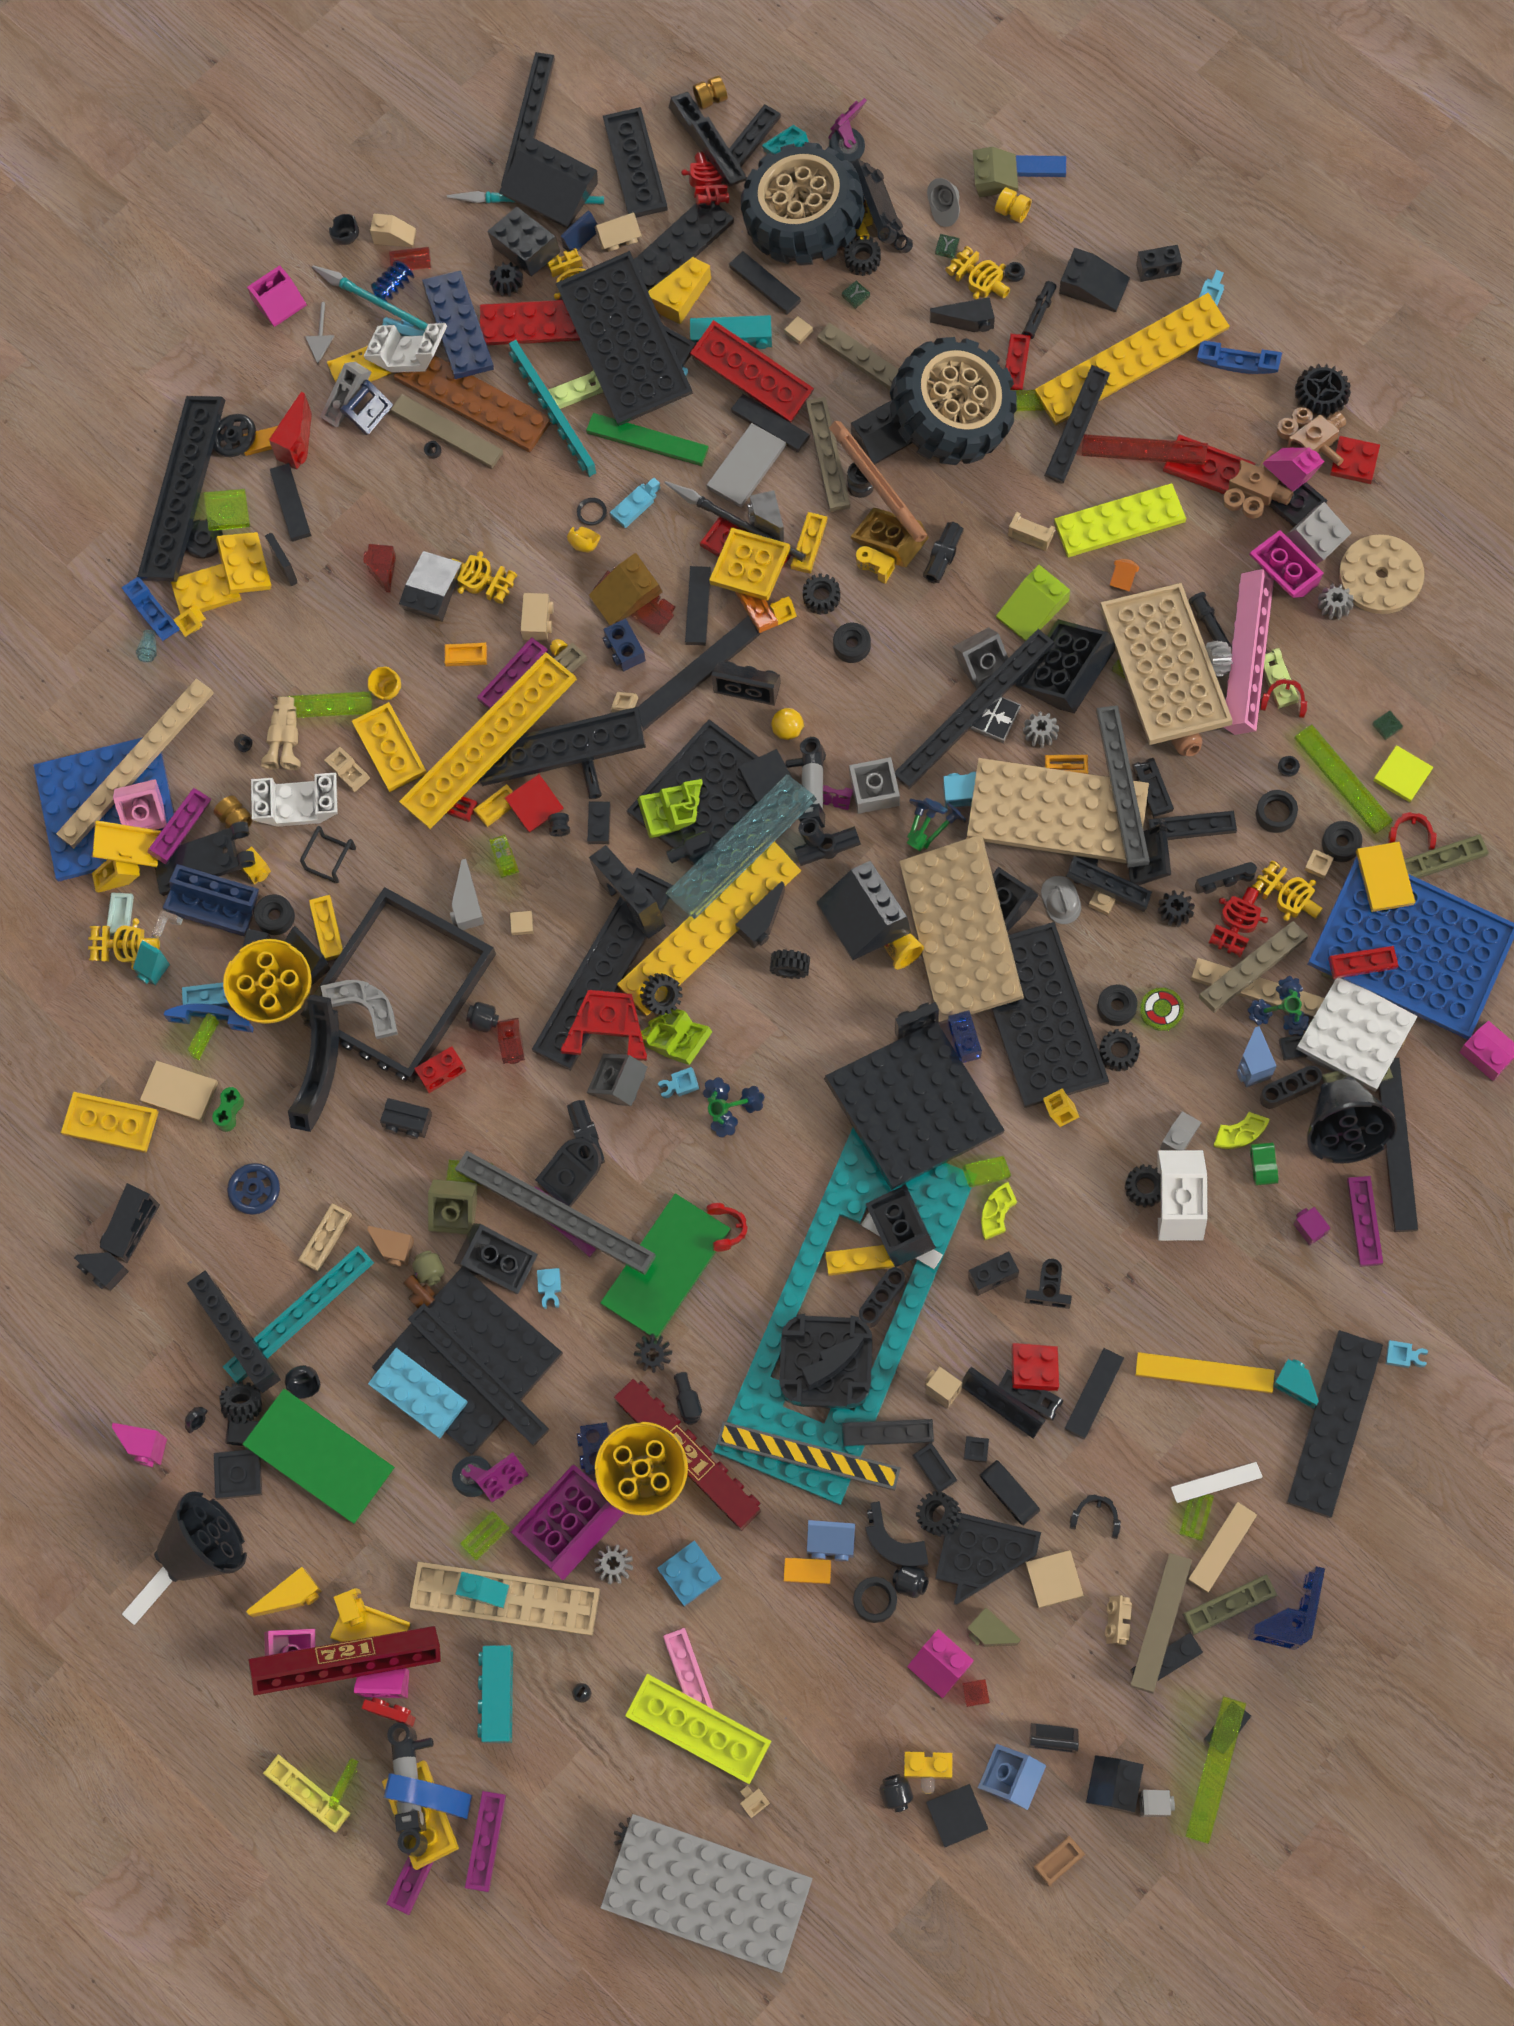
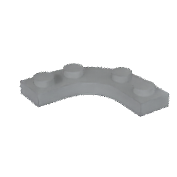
M345 980L321 986L322 996L331 998L332 1007L355 1003L364 1006L371 1014L376 1039L398 1035L393 1008L381 990L360 980Z

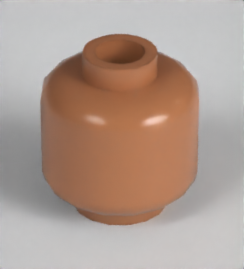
M1197 733L1172 739L1171 742L1180 755L1194 756L1200 751L1203 740L1200 734Z

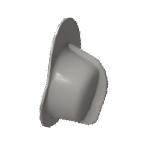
M934 179L927 189L932 215L940 226L949 227L959 217V191L947 179Z
M1053 876L1047 879L1042 885L1041 894L1050 918L1056 923L1070 924L1078 918L1081 912V902L1072 881L1063 876Z

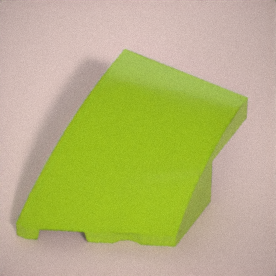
M702 779L683 782L681 786L661 789L659 793L639 796L637 800L649 838L665 835L695 823Z
M670 1009L672 1013L659 1015L649 1021V1026L641 1031L644 1046L665 1057L687 1065L691 1064L712 1033L709 1026L692 1022L686 1011L679 1009L675 1011Z

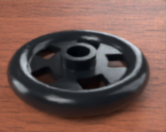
M231 414L221 419L213 446L214 451L220 456L228 458L245 453L252 446L256 437V426L253 420L244 414ZM235 422H241L239 427L233 425ZM227 427L224 434H221L222 430ZM243 430H248L247 436H243ZM224 440L227 444L221 447L220 443Z

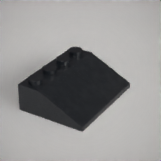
M528 135L514 158L499 194L569 228L597 186L598 174L596 169Z
M1057 619L1047 635L1054 641V645L1015 685L1017 688L1059 710L1075 714L1114 653L1115 643L1106 631Z
M871 861L851 869L816 901L852 961L911 933L906 914Z

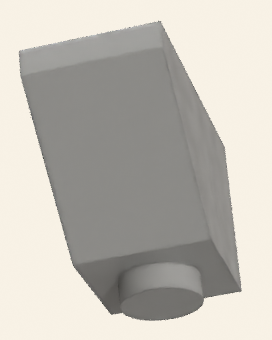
M1182 1111L1164 1138L1160 1149L1186 1150L1202 1122Z
M1142 1790L1139 1792L1140 1817L1171 1816V1811H1175L1174 1796H1170V1790Z

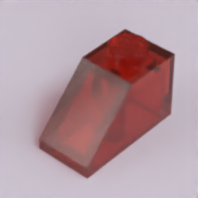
M369 544L368 551L364 552V564L367 565L370 574L386 592H390L396 560L394 547Z
M519 1018L498 1021V1043L503 1064H516L525 1060Z

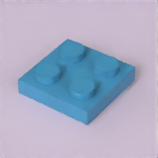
M695 1540L657 1568L684 1607L722 1579Z

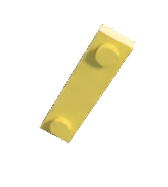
M279 1754L263 1773L335 1833L351 1814Z

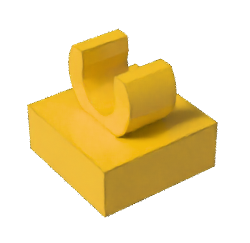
M789 596L781 598V600L770 605L773 614L778 620V625L797 617Z

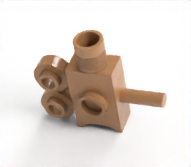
M1299 407L1293 411L1292 418H1284L1279 421L1277 435L1282 439L1289 440L1287 448L1309 447L1318 454L1322 452L1338 466L1343 462V458L1329 447L1337 441L1339 430L1346 425V419L1340 412L1333 413L1327 419L1322 415H1318L1313 419V413L1308 408Z
M1268 450L1259 467L1243 460L1240 461V472L1235 478L1230 479L1229 490L1224 494L1223 503L1228 510L1237 511L1242 508L1243 514L1246 517L1255 519L1262 515L1264 505L1269 506L1272 499L1285 505L1289 504L1293 492L1288 487L1281 485V481L1272 472L1267 471V468L1263 465V462L1275 454V452Z

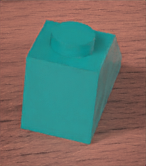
M142 940L133 969L140 981L145 984L150 982L156 986L170 964L159 949Z
M1288 1359L1273 1387L1314 1409L1319 1400L1309 1370L1304 1368L1305 1365L1302 1362Z
M461 1572L456 1595L462 1599L504 1609L509 1585L483 1576Z

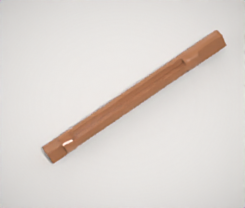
M834 421L829 429L915 542H922L927 537V534L851 433L840 421Z

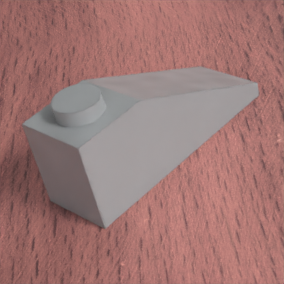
M357 362L344 363L320 417L333 426L339 427L345 418L340 411L341 407L347 405L360 390L361 384L366 379H369L371 371Z
M466 859L461 860L452 900L454 912H450L453 925L457 924L458 928L462 930L484 924Z

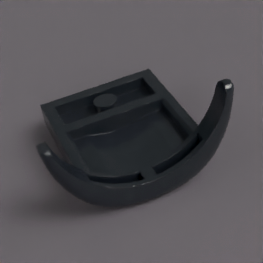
M1162 818L1158 819V825L1143 831L1150 861L1149 865L1128 867L1130 882L1136 885H1142L1171 875L1167 825Z

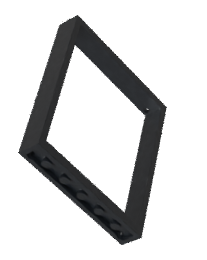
M384 887L313 995L322 996L321 986L335 983L386 904L395 907L481 955L409 1068L339 1030V1041L343 1048L349 1051L354 1049L359 1052L358 1055L364 1060L370 1061L371 1059L377 1062L376 1065L386 1072L391 1070L396 1073L395 1076L398 1079L414 1083L418 1077L414 1068L429 1060L492 962L496 952L493 946ZM307 1004L300 1015L304 1020L303 1024L311 1029Z

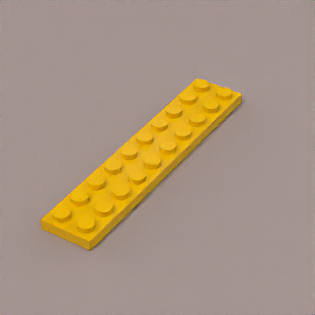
M1207 293L1034 390V393L1056 426L1069 418L1091 365L1110 372L1099 399L1101 401L1196 348L1202 341H1208L1228 330L1230 326L1210 294Z
M545 652L399 801L400 804L426 827L431 829L577 680L575 675Z
M772 839L616 985L623 993L632 994L634 1005L647 1016L652 1011L642 1004L641 1001L643 999L640 998V994H643V992L640 991V988H645L646 985L643 982L645 980L649 982L648 977L650 975L655 977V973H663L682 984L738 931L735 925L781 881L786 886L801 870ZM665 986L657 989L655 993L657 1002H662L666 998L668 990Z

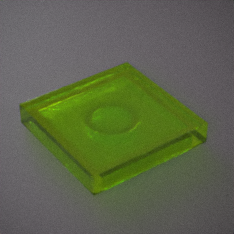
M245 489L204 492L209 531L250 527Z

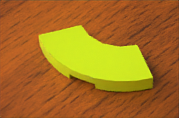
M1248 1112L1245 1119L1238 1124L1230 1126L1220 1125L1213 1147L1221 1149L1244 1147L1261 1136L1270 1119Z
M1009 1182L998 1187L989 1196L984 1206L981 1217V1229L984 1240L1006 1231L1004 1225L1005 1215L1012 1206L1017 1204Z

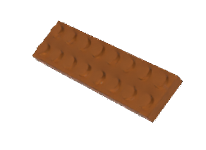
M435 355L426 371L396 372L394 375L395 381L529 453L551 424L549 417L544 413L472 375L454 379L450 364Z

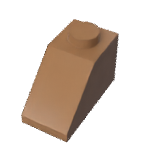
M368 1226L367 1230L384 1259L388 1261L387 1264L394 1267L408 1266L414 1244L413 1237L408 1234Z

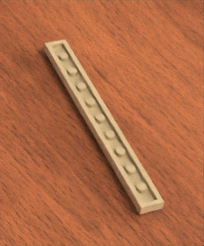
M196 678L62 826L56 835L74 849L95 826V821H99L115 804L113 800L114 789L132 785L214 694L213 691Z
M1198 958L1191 980L1211 986L1232 968ZM1260 977L1237 994L1251 1000L1258 1001L1263 999L1271 1006L1282 1003L1280 995L1276 991V987L1280 985ZM1304 991L1299 992L1302 1002L1300 1011L1304 1012V1016L1313 1019L1325 998Z

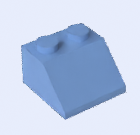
M1260 1026L1255 1027L1237 1070L1240 1082L1245 1083L1246 1088L1271 1079L1276 1068V1063Z
M808 1520L807 1555H812V1559L824 1560L825 1556L835 1557L834 1560L848 1561V1558H853L855 1524Z
M996 1744L978 1788L1006 1802L1028 1810L1046 1765L1029 1755Z

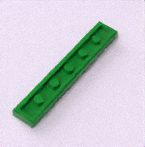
M596 413L592 414L586 429L587 434L698 466H703L709 450L708 445L631 423L618 426L615 419Z

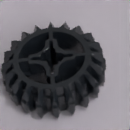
M1318 363L1316 368L1310 366L1308 371L1304 370L1301 376L1298 377L1297 384L1295 385V398L1298 399V405H1303L1304 408H1308L1312 413H1317V416L1324 414L1326 418L1330 413L1333 414L1338 412V410L1342 411L1351 395L1350 382H1347V376H1342V370L1337 372L1336 366L1332 367V369L1328 368V364L1321 367Z

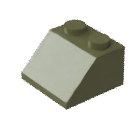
M995 147L973 150L974 178L979 198L1001 194L1005 187L1019 191L1016 154Z
M433 1179L428 1192V1231L468 1234L475 1222L477 1183Z

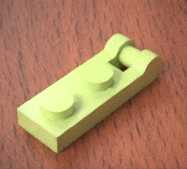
M594 370L590 374L548 390L560 409L603 392ZM596 382V385H590V383Z
M1279 648L1273 649L1271 653H1265L1263 673L1269 687L1280 678L1291 680ZM1274 660L1276 665L1270 667L1268 662ZM1281 684L1271 692L1278 709L1298 703L1299 697L1293 685H1290V689L1287 690L1285 689L1286 684Z

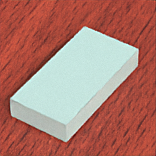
M111 893L107 926H110V936H114L120 926H130L133 894Z

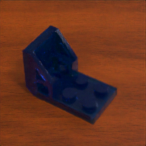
M1316 1566L1308 1574H1305L1303 1588L1306 1589V1592L1300 1598L1298 1610L1287 1608L1257 1623L1250 1629L1248 1639L1291 1650H1296L1312 1639L1325 1568Z

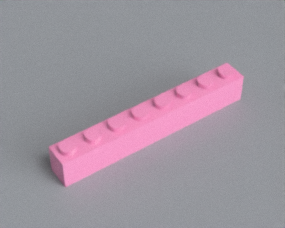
M1263 569L1242 573L1239 584L1234 639L1232 641L1233 664H1231V671L1229 672L1227 697L1225 699L1233 722L1232 725L1224 727L1234 735L1255 732L1257 730L1274 579Z

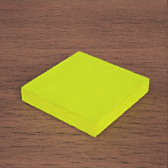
M1396 745L1373 781L1410 803L1431 773L1433 766Z

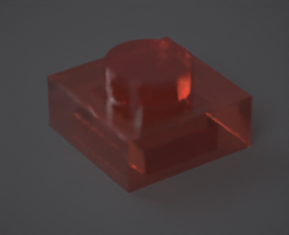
M986 1679L962 1683L966 1708L990 1704Z

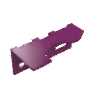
M823 785V792H827V794L823 793L824 805H829L832 802L836 808L849 810L850 799L853 794L852 789L845 787L843 790H836ZM830 793L836 794V796H833L832 799V795H830Z

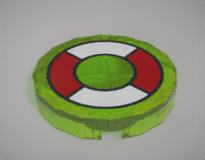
M1168 988L1150 990L1143 997L1140 1004V1015L1144 1023L1157 1031H1168L1175 1028L1181 1021L1184 1013V1003L1181 997L1174 990Z

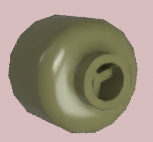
M431 1251L418 1254L412 1263V1268L418 1282L427 1283L428 1286L439 1283L441 1281L440 1277L445 1272L439 1255Z

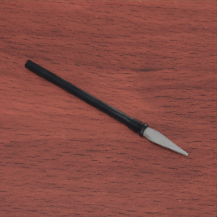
M667 481L664 482L688 503L695 504L698 508L712 512L746 532L780 541L714 505V503L704 496H700L696 491ZM790 546L788 555L803 562L806 555Z

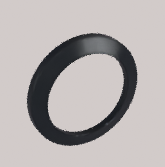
M598 498L584 499L577 507V516L586 525L601 523L607 514L606 505ZM588 503L599 504L603 509L602 517L594 522L584 520L581 516L583 506Z

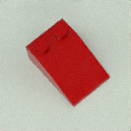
M302 391L269 438L276 460L284 464L289 463L290 467L296 470L307 459L312 417L306 395Z

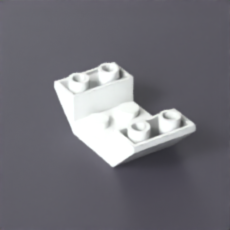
M446 323L428 324L423 336H401L395 325L377 326L364 354V358L390 372L426 371L447 325Z
M336 773L315 774V781L275 784L273 778L251 779L252 820L279 827L317 824L338 814Z
M1157 1150L1158 1173L1161 1174V1218H1158V1240H1203L1207 1223V1170L1203 1150Z

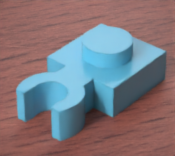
M692 1067L671 1074L672 1081L662 1080L658 1083L660 1088L668 1086V1090L661 1093L663 1098L671 1097L674 1092L678 1096H682L699 1090Z
M560 1269L537 1270L539 1294H545L542 1298L543 1308L547 1309L548 1300H554L555 1307L559 1308V1299L555 1293L561 1292Z
M1389 1340L1385 1364L1409 1368L1410 1362H1413L1417 1367H1425L1427 1362L1420 1361L1418 1355H1427L1428 1350L1421 1348L1412 1351V1344Z

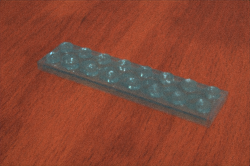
M787 774L666 892V895L693 919H696L817 800L814 794Z

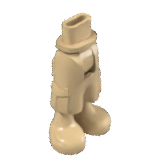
M278 697L277 705H274V712L266 740L270 748L268 753L261 759V767L265 769L275 770L279 768V747L283 745L280 765L287 770L300 769L301 762L294 756L292 747L298 744L296 707L294 706L293 697Z

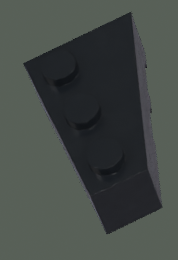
M127 1183L108 1228L100 1239L99 1247L104 1252H109L112 1256L128 1263L160 1204L151 1194Z

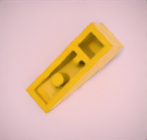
M301 1567L246 1612L252 1617L301 1607L305 1604L311 1605L319 1598L318 1594L322 1590L306 1569Z

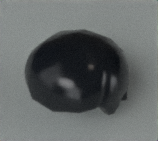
M341 214L333 219V227H329V234L334 243L350 245L357 239L359 227L355 216Z
M300 1365L294 1367L285 1376L286 1390H289L298 1399L309 1398L319 1392L321 1386L319 1376L316 1370L310 1366Z

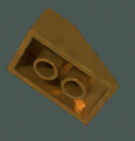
M873 507L851 535V539L861 546L870 547L894 558L895 565L904 568L907 567L929 539L927 535L922 542H915L892 512ZM917 520V522L920 524V526H921V527L923 528V530L925 531L922 522L919 521V520Z
M634 553L618 564L589 594V597L611 626L629 617L663 593V591L637 553Z

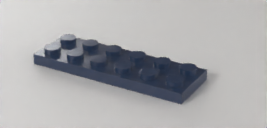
M461 270L422 279L435 322L446 323L447 325L441 340L454 379L494 370V365Z

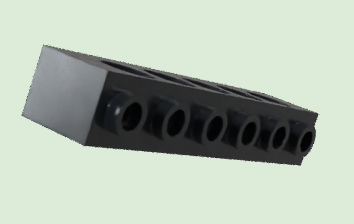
M205 1270L187 1283L254 1385L264 1393L281 1381L208 1272Z

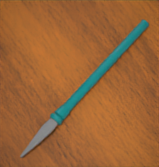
M474 191L447 195L448 198L474 203L515 202L498 192L491 193L490 191L486 193ZM589 196L585 204H604V196Z
M312 266L331 285L353 292L419 329L426 330L427 323L358 287L355 283L343 277L341 273Z

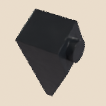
M990 297L930 308V323L970 332H987L990 329H994L995 317Z
M782 881L735 924L738 930L737 933L754 949L758 945L762 946L769 939L785 894V884Z

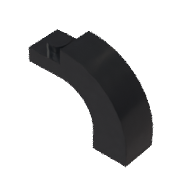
M880 1501L871 1502V1509L867 1510L869 1523H874V1526L865 1527V1531L874 1551L884 1561L896 1567H928L925 1541L901 1543L891 1538L884 1527Z

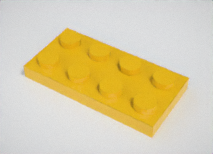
M389 702L352 720L359 737L389 792L427 773Z
M73 1092L61 1134L147 1153L159 1112L157 1109Z
M423 1760L417 1763L418 1780L434 1783L427 1762ZM388 1778L382 1781L384 1789H386ZM388 1799L395 1816L398 1814L397 1801ZM421 1807L422 1813L425 1814L426 1831L419 1833L426 1837L428 1845L423 1855L419 1857L409 1855L414 1869L418 1870L459 1849L446 1813ZM416 1838L410 1840V1849L415 1846Z

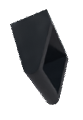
M1031 1723L1029 1748L1077 1753L1079 1747V1731L1077 1728Z

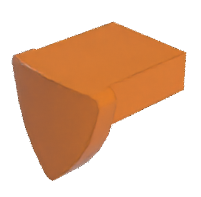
M1117 559L1114 562L1116 566L1110 586L1130 591L1135 574L1139 571V566L1128 559Z

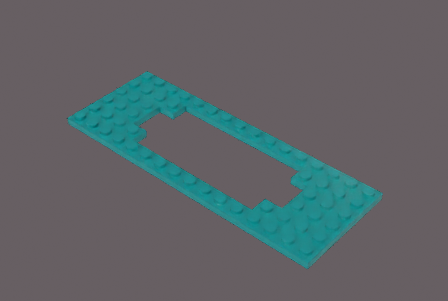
M852 1128L726 1422L861 1457L865 1446L843 1447L841 1423L876 1421L977 1175L944 1163L891 1190L855 1129ZM906 1184L936 1247L934 1250L943 1256L935 1269L917 1259L872 1367L869 1396L863 1405L855 1408V1411L831 1408L825 1423L783 1407L785 1399L781 1393L780 1382L771 1377L781 1355L783 1326L798 1315L839 1217L842 1216L861 1224L867 1210L866 1203ZM716 1445L714 1449L715 1454L840 1506L851 1482V1479L721 1445Z

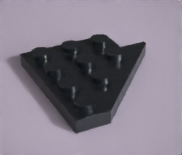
M957 1512L961 1515V1519H956V1522L959 1523L958 1527L953 1525L954 1531L952 1533L947 1531L948 1535L944 1538L935 1580L958 1585L954 1605H958L1037 1555L1041 1532Z

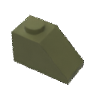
M987 1608L967 1628L969 1633L967 1637L977 1646L979 1644L984 1647L1016 1646L1021 1641L1014 1632Z

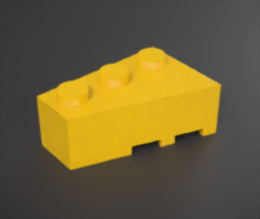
M692 257L650 289L648 292L657 313L681 324L711 280L710 265Z

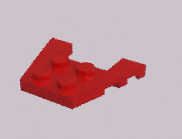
M588 990L565 1043L561 1048V1053L581 1055L583 1033L629 1037L627 1055L639 1061H647V1054L632 994Z

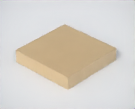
M1070 1550L1025 1563L1038 1609L1084 1596Z

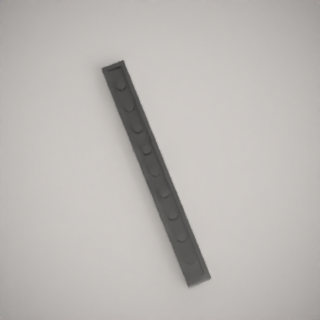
M469 1151L465 1152L455 1168L458 1173L643 1275L646 1274L656 1257L655 1253Z

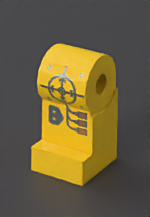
M867 546L860 547L856 552L858 568L870 570L878 574V581L886 584L895 569V559Z

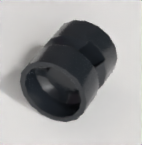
M854 462L851 463L847 471L848 491L851 495L858 498L867 497L874 488Z

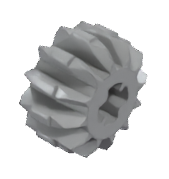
M1333 583L1330 585V588H1323L1322 593L1318 596V609H1323L1322 616L1329 614L1330 620L1333 616L1340 620L1342 615L1345 617L1349 615V610H1352L1354 605L1352 602L1354 597L1349 594V588L1343 590L1342 584L1336 588Z
M1208 642L1205 648L1216 677L1227 675L1231 671V664H1233L1231 647H1228L1227 642Z
M1041 711L1038 712V716L1031 714L1030 720L1026 719L1024 722L1026 727L1023 728V733L1026 735V742L1032 741L1033 747L1038 743L1041 749L1044 747V743L1051 746L1052 740H1057L1059 726L1056 725V718L1050 719V713L1042 716Z
M607 1545L606 1550L608 1553L605 1554L599 1550L598 1553L602 1559L596 1558L594 1560L596 1564L601 1565L595 1568V1572H603L599 1577L600 1580L603 1581L608 1577V1584L610 1585L613 1583L614 1578H616L618 1584H621V1575L626 1579L629 1578L625 1570H633V1566L627 1564L633 1561L632 1556L625 1557L628 1553L626 1548L619 1553V1545H615L614 1551H612L610 1545ZM613 1559H616L619 1564L618 1568L615 1566V1570H611L610 1565H608L610 1561L613 1563Z

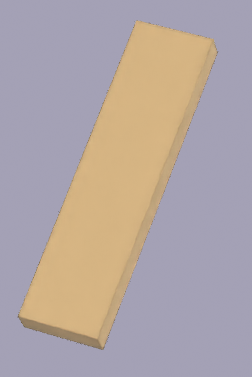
M1237 1502L1188 1581L1208 1593L1257 1514Z

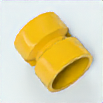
M1005 187L996 202L995 212L1003 216L1009 214L1010 219L1022 223L1029 212L1032 199L1022 194L1017 196L1016 191Z

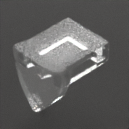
M161 910L150 938H159L160 940L166 923L181 925L183 919Z

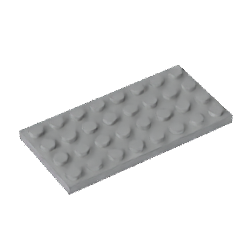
M632 1814L600 1908L782 1973L813 1878Z

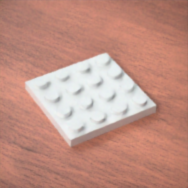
M1337 978L1296 1049L1343 1073V1075L1354 1077L1356 1082L1376 1092L1418 1016L1367 989Z

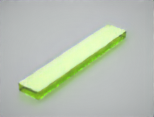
M1312 724L1295 735L1294 739L1374 834H1377L1393 822V819Z
M1222 1696L1185 1837L1207 1844L1210 1842L1245 1711V1702Z

